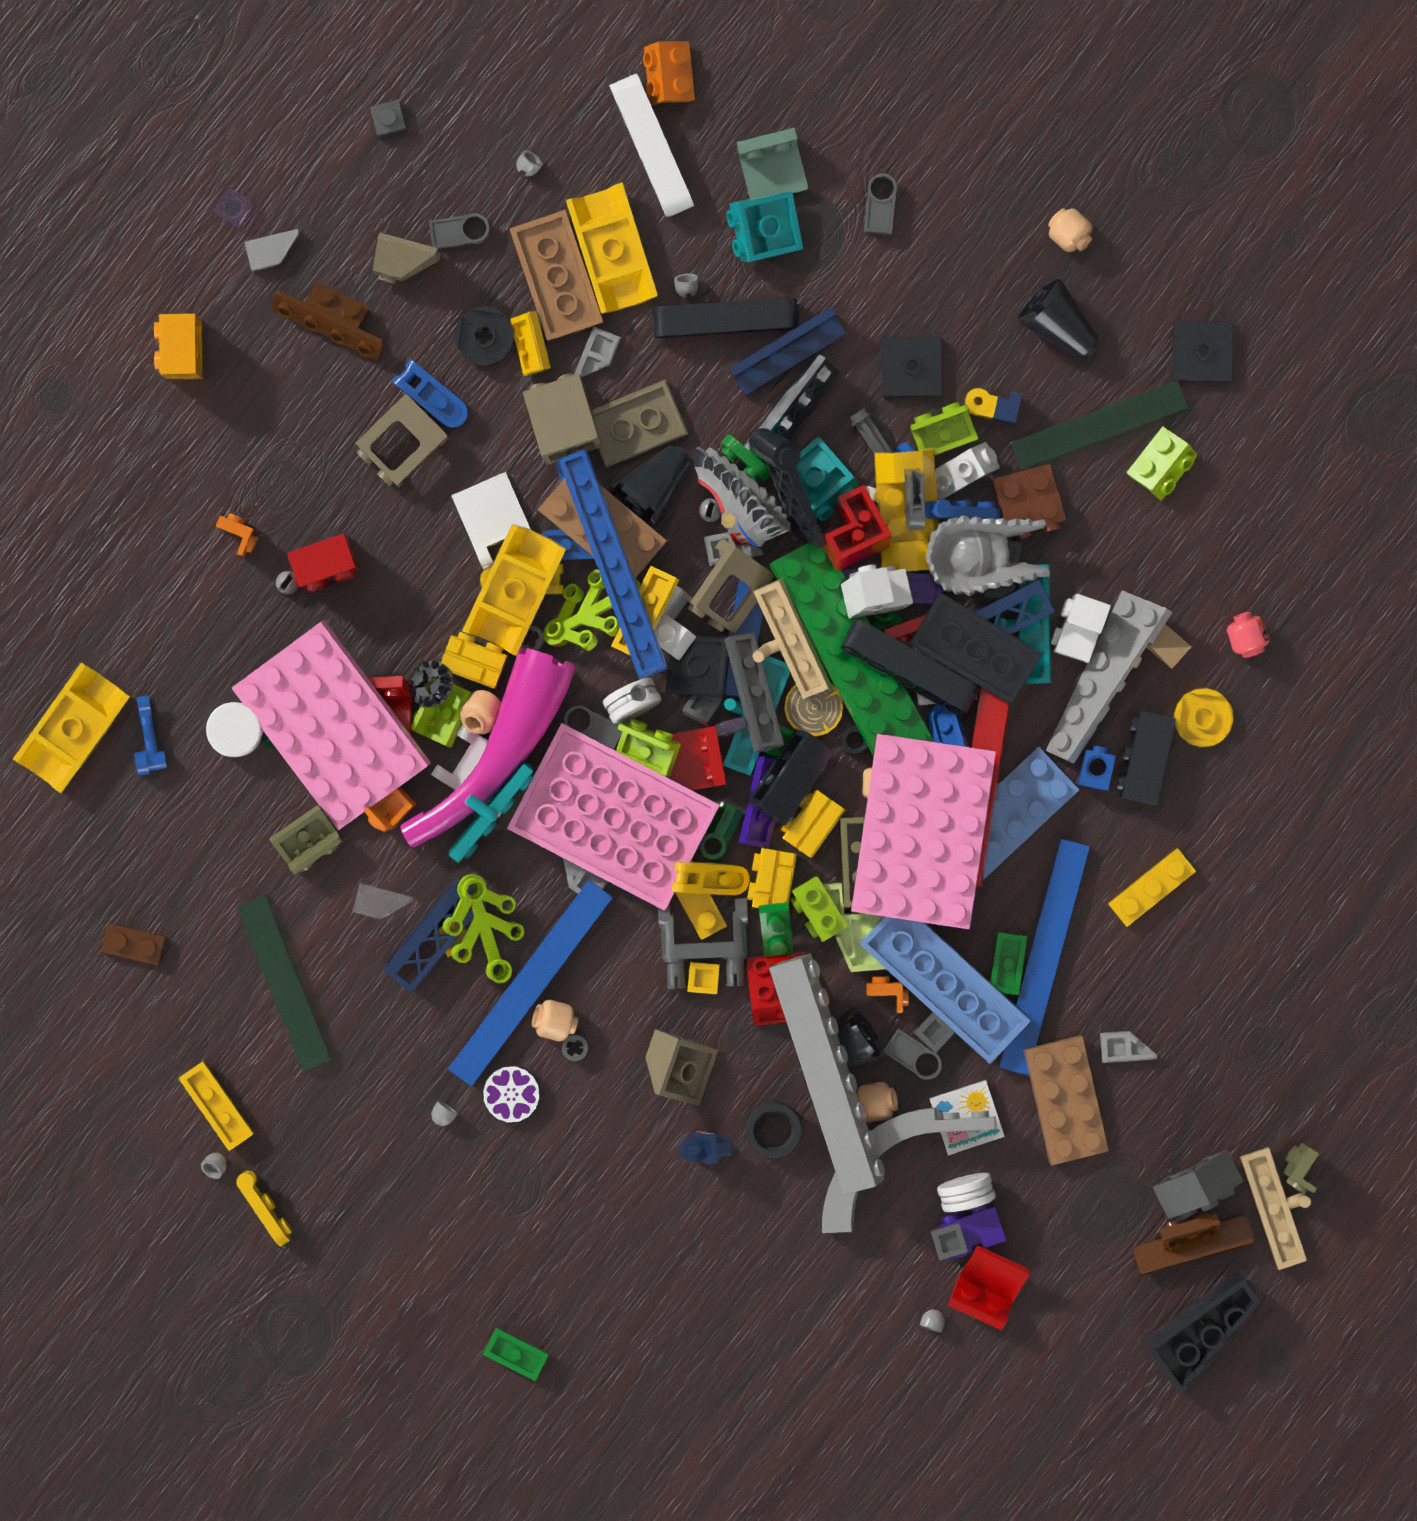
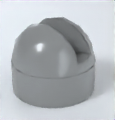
M527 150L521 153L516 162L518 172L521 170L525 171L524 176L526 177L535 175L543 165L541 159L536 154Z
M682 274L674 278L675 289L679 296L686 298L687 294L690 293V296L693 297L698 292L697 275Z
M705 499L699 505V515L706 522H715L722 515L716 499ZM710 502L715 504L711 518L706 516Z
M284 571L277 576L276 587L279 592L285 595H292L297 592L299 586L293 572ZM290 575L293 579L284 590L281 586Z
M437 1101L431 1116L435 1124L446 1126L455 1119L458 1113L447 1104Z
M220 1153L209 1154L201 1163L202 1171L213 1179H219L227 1167L226 1158Z
M932 1309L923 1314L919 1326L942 1333L945 1319L940 1311Z

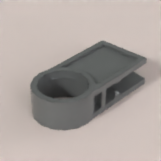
M881 173L873 176L867 187L864 233L892 235L897 183L890 175ZM885 178L891 182L894 191L889 198L881 200L873 196L871 185L875 180Z
M478 213L429 220L432 246L437 249L480 244L490 234V226L487 219ZM472 218H479L486 224V232L479 239H471L464 233L466 222Z
M919 468L916 470L904 469L906 527L908 531L924 530V473Z
M580 705L573 706L566 712L564 723L569 726V714L577 709L585 710L590 716V725L584 731L579 732L613 750L615 749L622 734V731L618 730L619 724H613L611 720Z
M897 1028L884 1047L885 1054L924 1080L935 1078L942 1069V1061L937 1053ZM930 1053L937 1058L938 1068L935 1073L922 1075L918 1072L916 1061L922 1054Z

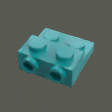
M792 191L729 203L731 210L727 211V222L731 228L735 229L736 234L732 247L735 256L740 257L741 262H752L803 249Z
M818 436L800 451V460L796 465V469L816 520L825 521L833 514V507L837 504V498L856 489L859 484L855 477Z

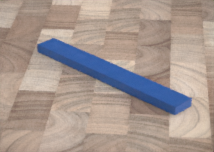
M586 448L559 458L558 462L639 679L641 680L668 669Z
M1060 839L1016 1006L1030 1018L1031 1022L1003 1050L999 1068L1025 1075L1029 1074L1023 1049L1036 1046L1090 846Z
M590 879L449 1066V1071L470 1086L475 1083L613 896Z

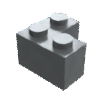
M1228 1150L1204 1158L1187 1170L1168 1176L1152 1188L1168 1219L1178 1215L1184 1219L1198 1212V1208H1201L1204 1212L1219 1204L1217 1199L1222 1200L1235 1193L1233 1188L1242 1183L1243 1180Z

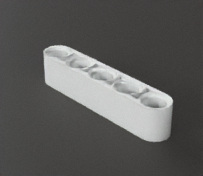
M637 73L609 85L666 217L668 218L693 207L694 204Z

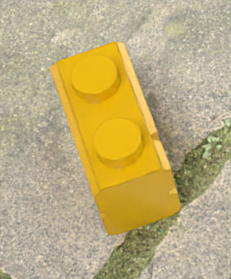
M459 632L458 637L451 635L441 663L445 664L453 674L496 689L508 658L507 655L502 654L503 647L487 642L486 647L475 644V637Z
M818 790L804 797L799 805L802 808L801 812L781 829L785 832L782 838L811 859L845 811L844 808Z
M761 848V854H754L752 871L758 872L756 883L750 882L747 896V900L753 901L752 907L759 908V905L784 902L789 904L797 854Z

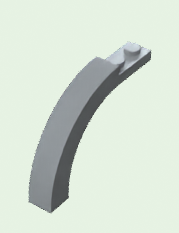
M936 1107L907 1112L871 1130L876 1143L874 1149L877 1158H879L885 1151L900 1141L924 1133L993 1130L997 1128L996 1116L989 1117V1111L971 1112L972 1117L960 1118L959 1112L942 1113V1119H937ZM836 1172L829 1185L824 1202L822 1233L852 1232L855 1230L854 1211L859 1191L843 1195Z

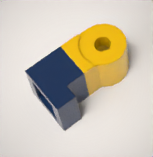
M975 388L967 394L965 405L967 404L968 412L974 416L1015 425L1022 394L1011 391L1009 399L989 395L984 389Z

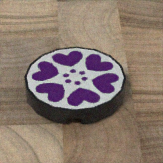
M516 1064L504 1065L495 1069L485 1080L482 1089V1099L487 1112L496 1120L507 1124L520 1123L530 1118L537 1110L541 1099V1090L536 1076L527 1068Z

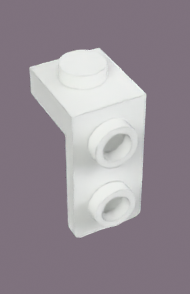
M987 442L970 448L935 469L939 500L945 499L975 480L1000 468L994 450L988 446Z

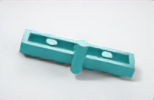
M1049 564L1037 565V566L1047 567V568L1050 570V565H1049ZM1037 577L1036 579H1039L1051 602L1050 577ZM1023 581L1022 584L1019 583V588L1032 581ZM1039 593L1027 600L1024 611L1037 614L1047 609ZM1023 602L1019 603V609H1021ZM1023 614L1020 622L1029 618L1030 616ZM1050 614L1020 629V640L1043 653L1025 684L1051 683ZM999 618L997 624L1010 628L1016 625L1017 619Z
M768 656L763 660V666L776 711L790 670L786 662ZM729 698L724 702V707L728 711L741 715V719L723 766L751 776L759 752L754 753L741 702Z
M524 761L487 804L483 803L472 793L467 797L464 803L476 811L478 815L450 848L449 856L459 863L463 857L468 859L478 847L475 844L482 834L486 837L492 831L500 811L505 814L515 802V799L512 797L518 789L524 791L534 778L531 775L533 766Z

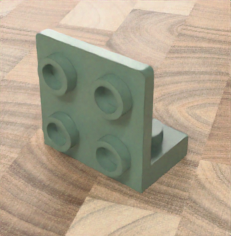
M795 128L737 142V150L750 198L763 197L784 191H792L794 194L808 189L797 145Z

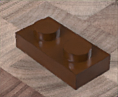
M107 923L101 952L159 966L166 936Z

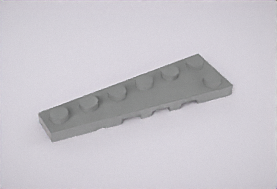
M1121 591L1092 652L1090 661L1087 663L1048 744L1047 752L1073 764L1075 763L1096 731L1097 725L1109 711L1110 701L1116 692H1121L1126 685L1124 680L1133 667L1137 668L1142 660L1140 656L1149 642L1153 644L1172 614L1170 610Z

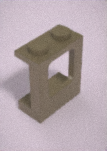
M405 394L356 442L360 448L356 453L368 465L374 462L381 469L377 474L388 486L395 483L400 487L403 484L402 482L439 445L442 446L449 437ZM399 421L419 440L420 446L396 470H390L371 451V445L394 422Z
M721 538L715 548L723 555L694 597L685 592L681 597L690 603L688 609L700 618H703L705 614L709 616L710 619L707 623L720 632L726 628L735 634L757 603L753 591L769 584L775 575L740 549ZM734 575L749 586V591L733 615L728 620H725L709 608V604L727 577Z

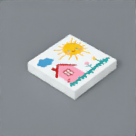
M986 1080L929 1098L932 1108L936 1107L937 1119H942V1113L959 1112L960 1118L972 1117L971 1112L989 1111V1117L996 1116L997 1128L993 1130L941 1132L948 1155L1005 1137Z

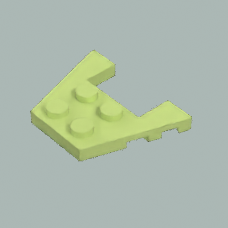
M842 883L823 884L847 924V927L835 934L850 971L886 969L859 944L884 916L859 912L844 913Z

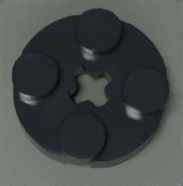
M478 306L471 309V311L466 312L458 320L455 328V343L461 355L475 365L490 366L503 361L511 351L514 343V331L509 319L494 307ZM483 328H488V333L493 335L492 340H487L486 344H481V340L476 338V334L481 333Z

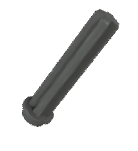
M864 408L850 417L853 422L851 426H856L873 454L879 452L894 453L870 417L871 411L867 412Z

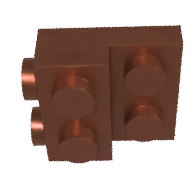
M1050 464L992 479L998 504L1001 508L1002 518H1007L1008 520L1029 518L1032 521L1045 519L1044 533L1060 529V523L1066 521ZM1032 531L1024 535L1015 536V540L1033 536Z

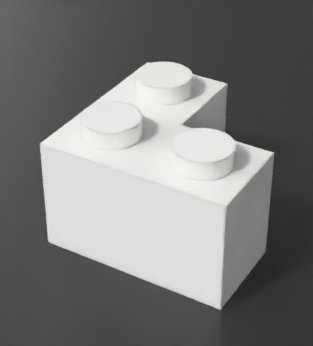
M876 565L858 568L859 572L850 574V578L841 584L849 619L902 610L913 603L906 570H895L894 566L876 569Z
M676 586L654 632L660 648L677 660H680L696 636L674 620L687 602L681 597L685 591Z
M1080 594L1073 595L1072 599H1066L1060 616L1065 617L1062 628L1056 627L1051 640V644L1055 645L1053 652L1089 663L1098 635L1102 632L1111 605Z

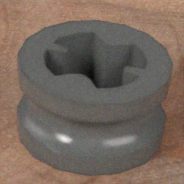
M530 625L529 630H533L532 634L537 632L539 638L535 640L536 646L529 647V643L525 646L522 642L521 648L537 651L544 644L543 632L538 627Z
M579 1034L569 1035L562 1043V1053L570 1061L582 1060L588 1052V1042ZM577 1040L581 1041L583 1045L580 1048H584L581 1054L574 1053L573 1056L570 1055L567 1051L570 1049V1047H567L568 1042L575 1043Z

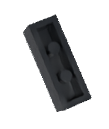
M1139 711L1138 716H1132L1129 733L1134 734L1131 745L1126 744L1123 755V762H1127L1125 774L1120 773L1116 791H1121L1120 798L1157 805L1176 718L1146 711Z
M795 729L747 803L770 821L786 826L795 817L797 808L804 797L808 796L812 791L813 784L819 774L828 767L829 759L834 752L809 732Z

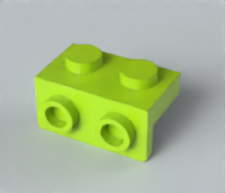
M956 402L943 407V413L932 417L931 412L914 418L915 424L911 425L910 429L918 451L933 448L934 456L978 440L968 413L967 404L960 407L959 403Z
M1162 427L1126 473L1162 501L1166 495L1174 490L1176 482L1183 473L1193 466L1197 453L1187 442Z
M432 679V681L427 685L426 688L431 690V684L435 682V680ZM453 684L449 697L441 705L432 708L420 705L413 716L411 730L452 748L457 737L456 734L462 726L460 709L473 693Z
M631 719L630 722L619 723L618 730H621L622 734L616 751L665 777H670L681 743L672 740L673 735L661 730L654 732L646 729L647 724L639 720Z
M814 877L791 890L794 896L790 900L798 914L804 911L810 921L805 925L814 939L820 937L822 942L847 927L846 922L818 877Z

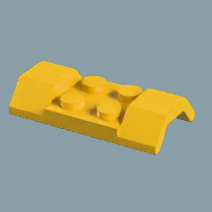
M623 183L584 197L566 200L601 314L619 311L657 297V291Z
M934 449L874 453L877 508L892 535L890 547L880 551L881 568L894 566L895 570H930L926 561V553L931 533L938 529L939 519L925 518L924 530H907L905 521L904 469L916 470L919 468L924 473L925 502L937 501Z
M512 524L462 631L499 645L516 656L566 548L533 530Z
M81 662L13 760L48 782L55 790L62 793L112 725L130 696L97 671Z

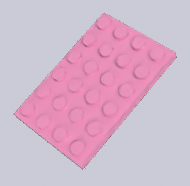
M325 620L321 621L232 687V690L244 706L257 716L262 730L337 830H340L362 814L368 806L372 807L431 764Z
M561 723L507 829L665 911L675 893L672 891V883L676 881L677 871L674 870L675 861L691 862L720 805Z
M877 734L852 912L970 929L996 751Z

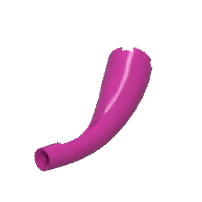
M520 647L495 724L478 764L447 799L427 813L423 811L401 824V831L412 848L450 829L473 813L474 810L464 803L471 793L485 803L512 777L530 755L555 717L569 689L576 668L575 665L567 661L564 664L559 663V660L553 658L554 656L528 648L525 650Z

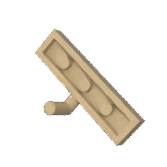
M783 578L753 591L775 640L762 645L753 653L754 661L762 662L770 654L781 651L803 699L829 689L832 686L789 596Z
M1268 1147L1240 1156L1277 1269L1281 1270L1307 1261L1290 1209L1298 1206L1303 1208L1309 1207L1311 1204L1310 1198L1303 1193L1285 1197Z

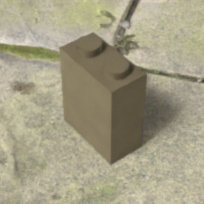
M579 373L575 375L565 374L560 376L557 381L548 384L537 383L532 385L529 390L523 391L538 447L546 465L558 462L559 458L584 448L589 452L603 447L586 388Z

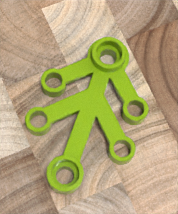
M594 570L589 574L588 583L591 586L578 613L572 617L571 615L576 603L582 600L584 593L576 584H569L565 587L563 596L566 601L558 617L551 620L543 631L544 640L550 646L561 647L570 642L581 646L584 650H592L597 645L598 639L589 630H584L581 633L573 631L581 625L604 631L611 637L617 635L620 629L617 618L614 616H609L606 619L598 617L613 608L609 596L596 603L602 589L605 588L599 570ZM635 579L639 589L642 583Z
M468 874L458 884L457 892L460 901L453 916L448 917L444 921L443 929L451 936H458L463 931L462 922L470 907L474 916L461 944L455 945L451 954L453 959L460 963L468 962L472 956L471 950L480 934L489 962L486 966V975L496 983H504L511 977L512 967L509 962L500 958L491 927L503 932L507 938L513 941H518L523 937L524 928L517 922H507L487 913L483 901L496 905V908L504 914L512 913L516 908V902L508 895H498L488 890L485 880L479 875ZM474 884V891L468 893L469 885ZM509 900V906L503 909V902ZM456 922V929L454 931H450L449 927L451 923ZM517 926L518 931L516 935L511 936V929ZM461 949H465V955L459 958L458 952ZM499 964L500 970L498 973L494 974L493 969L496 965Z

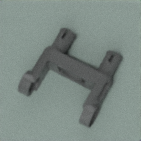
M735 898V911H733L734 941L675 943L674 914L670 912V903L665 911L658 907L662 959L664 962H667V989H675V976L678 979V989L686 988L684 962L687 959L723 957V960H726V986H734V974H737V986H745L744 959L748 956L747 898Z

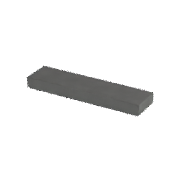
M755 632L729 636L724 640L754 753L781 748L784 746V741L763 662H756L753 659V653L759 649Z

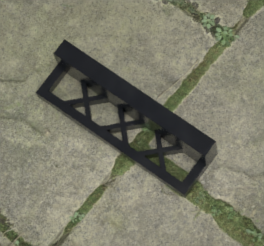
M815 354L759 429H769L789 440L840 372L825 357ZM748 442L745 447L750 451ZM757 457V458L760 459L764 464H766V462H765L764 460H762L761 458Z

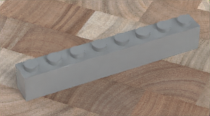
M811 953L777 963L769 969L842 1193L846 1195L875 1187L884 1181V1165L877 1158L874 1149L876 1145L873 1133L870 1130L868 1131L865 1122L866 1110L863 1103L858 1100L856 1079L849 1072L846 1063L848 1061L845 1047L840 1045L837 1036L839 1031L836 1019L831 1017L828 1008L829 997L826 990L820 984L819 966L812 959Z

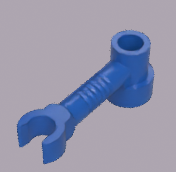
M148 695L137 697L146 751L134 753L138 776L148 775L150 771L167 768L164 751L158 752Z

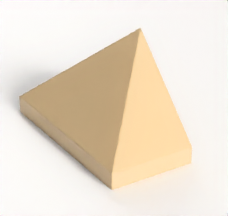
M1165 624L1153 644L1149 642L1146 648L1173 669L1191 646Z

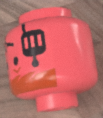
M1244 612L1234 616L1235 622L1227 627L1232 650L1237 654H1242L1243 658L1263 653L1265 651L1264 647L1270 641L1263 618L1252 616L1251 612Z

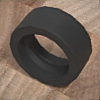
M769 1101L760 1104L751 1112L747 1120L746 1136L748 1142L756 1153L766 1158H780L790 1154L797 1147L801 1139L802 1125L799 1116L791 1106L783 1102ZM771 1112L784 1115L791 1124V1135L788 1141L778 1147H769L763 1144L756 1133L760 1118Z

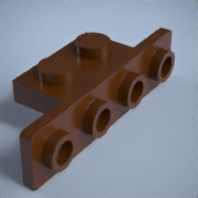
M318 281L305 302L280 290L276 292L272 310L281 317L291 319L310 331H316L337 344H343L364 357L378 360L381 355L384 341L359 329L369 312L370 306Z
M1202 1213L1196 1215L1191 1221L1184 1223L1174 1221L1166 1224L1163 1229H1160V1240L1135 1246L1133 1252L1139 1272L1144 1276L1254 1244V1237L1245 1215L1220 1222L1217 1213L1212 1215Z

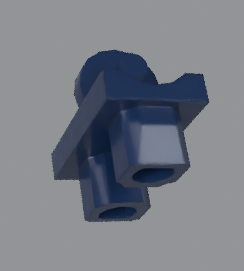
M696 1131L692 1132V1136L685 1137L681 1141L679 1152L681 1157L689 1162L717 1164L718 1157L732 1155L730 1137L721 1138V1136H716L715 1133Z

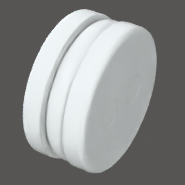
M644 678L611 693L603 700V705L608 710L612 723L619 724L648 712L656 707L662 699L655 688L653 680L651 678Z
M238 702L225 703L217 707L211 713L206 726L207 738L211 746L220 754L228 757H241L251 753L257 748L263 735V730L257 716L244 706L243 703Z
M971 1174L939 1185L937 1191L939 1196H941L943 1211L958 1212L968 1210L994 1200L996 1195L994 1189H992L990 1174Z

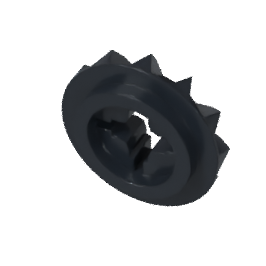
M436 660L430 662L423 661L419 668L414 669L415 673L412 679L408 680L411 684L409 693L413 696L414 702L427 708L441 705L452 691L453 677L450 669L445 664ZM428 676L435 680L431 684V690L424 687L428 683Z

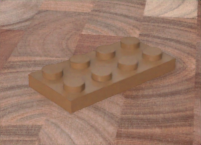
M566 210L510 228L547 342L602 324L603 320Z
M564 478L538 511L593 556ZM600 485L632 573L636 579L667 540Z
M1079 1035L1023 1049L1050 1165L1108 1152L1083 1036Z

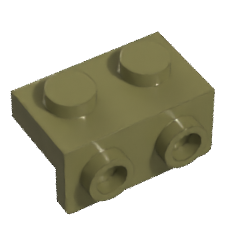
M319 805L269 838L288 864L293 875L308 870L312 867L314 861L323 855L334 852L342 842L338 830Z
M1301 1143L1299 1147L1294 1146L1286 1157V1161L1289 1162L1283 1171L1289 1177L1286 1182L1303 1194L1307 1190L1313 1193L1317 1190L1315 1186L1303 1178L1319 1153Z

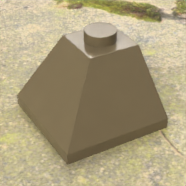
M379 233L372 271L379 275L378 280L395 284L396 280L405 281L438 262L441 254L435 247Z
M655 1029L645 1057L655 1094L699 1106L719 1050Z

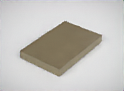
M666 379L592 410L603 446L598 449L606 469L688 435Z

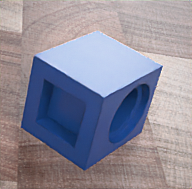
M1092 745L1091 750H1084L1077 785L1109 790L1115 755L1109 754V748ZM1096 758L1102 760L1105 765L1104 772L1099 776L1091 774L1089 770L1090 762Z

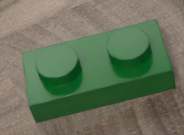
M788 902L759 905L764 956L794 954Z
M997 932L990 982L1001 993L1019 995L1027 936Z
M496 1327L482 1355L536 1381L549 1353Z

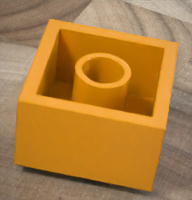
M159 314V322H154L155 340L159 341V351H156L154 355L155 369H159L160 374L166 379H203L202 319L196 314Z

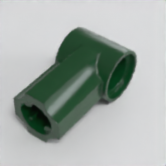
M720 802V806L700 843L701 854L710 861H717L725 855L726 849L744 814L741 810L724 802ZM716 839L721 843L722 849L717 855H710L705 851L704 847L708 840Z

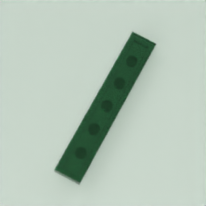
M1177 380L1011 442V446L1022 471L1186 410L1188 407Z
M264 895L237 906L302 1070L305 1071L330 1061L331 1057L266 896Z

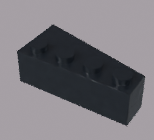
M1237 1271L1142 1339V1342L1180 1395H1182L1188 1388L1187 1385L1196 1375L1198 1376L1203 1371L1205 1364L1216 1352L1218 1353L1225 1345L1224 1342L1234 1331L1238 1330L1261 1302Z

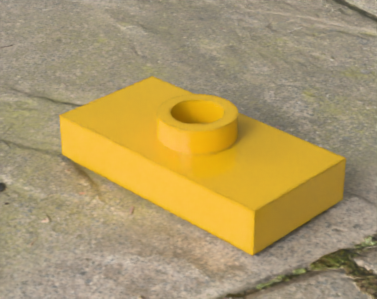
M537 311L527 312L511 318L510 322L514 331L523 375L530 376L550 369Z

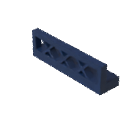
M831 306L731 367L730 372L746 397L846 336V332Z
M1036 579L973 612L986 620L996 615L993 624L1012 634L1054 613L1055 610L1039 579ZM1039 593L1047 609L1037 614L1024 611L1027 600ZM1023 602L1021 609H1018V608H1014V607H1013V606H1015V605H1017V604ZM1007 609L1019 613L1016 625L1010 628L997 624L1001 612ZM1023 614L1030 616L1029 618L1020 622Z
M459 876L383 967L384 972L410 993H412L458 937L449 934L439 935L438 923L442 918L452 917L454 914L446 913L453 905L454 911L457 907V900L460 898L457 892L458 884L461 880ZM468 887V889H467L468 893H471V892L474 891V890L471 889L470 887ZM472 910L467 912L462 922L463 930L474 916ZM435 928V936H428ZM447 939L440 947L439 940ZM436 940L437 952L433 957L420 958L419 946L423 941ZM416 951V959H409ZM420 962H428L421 970ZM417 963L418 975L411 983H408L397 974L404 964Z

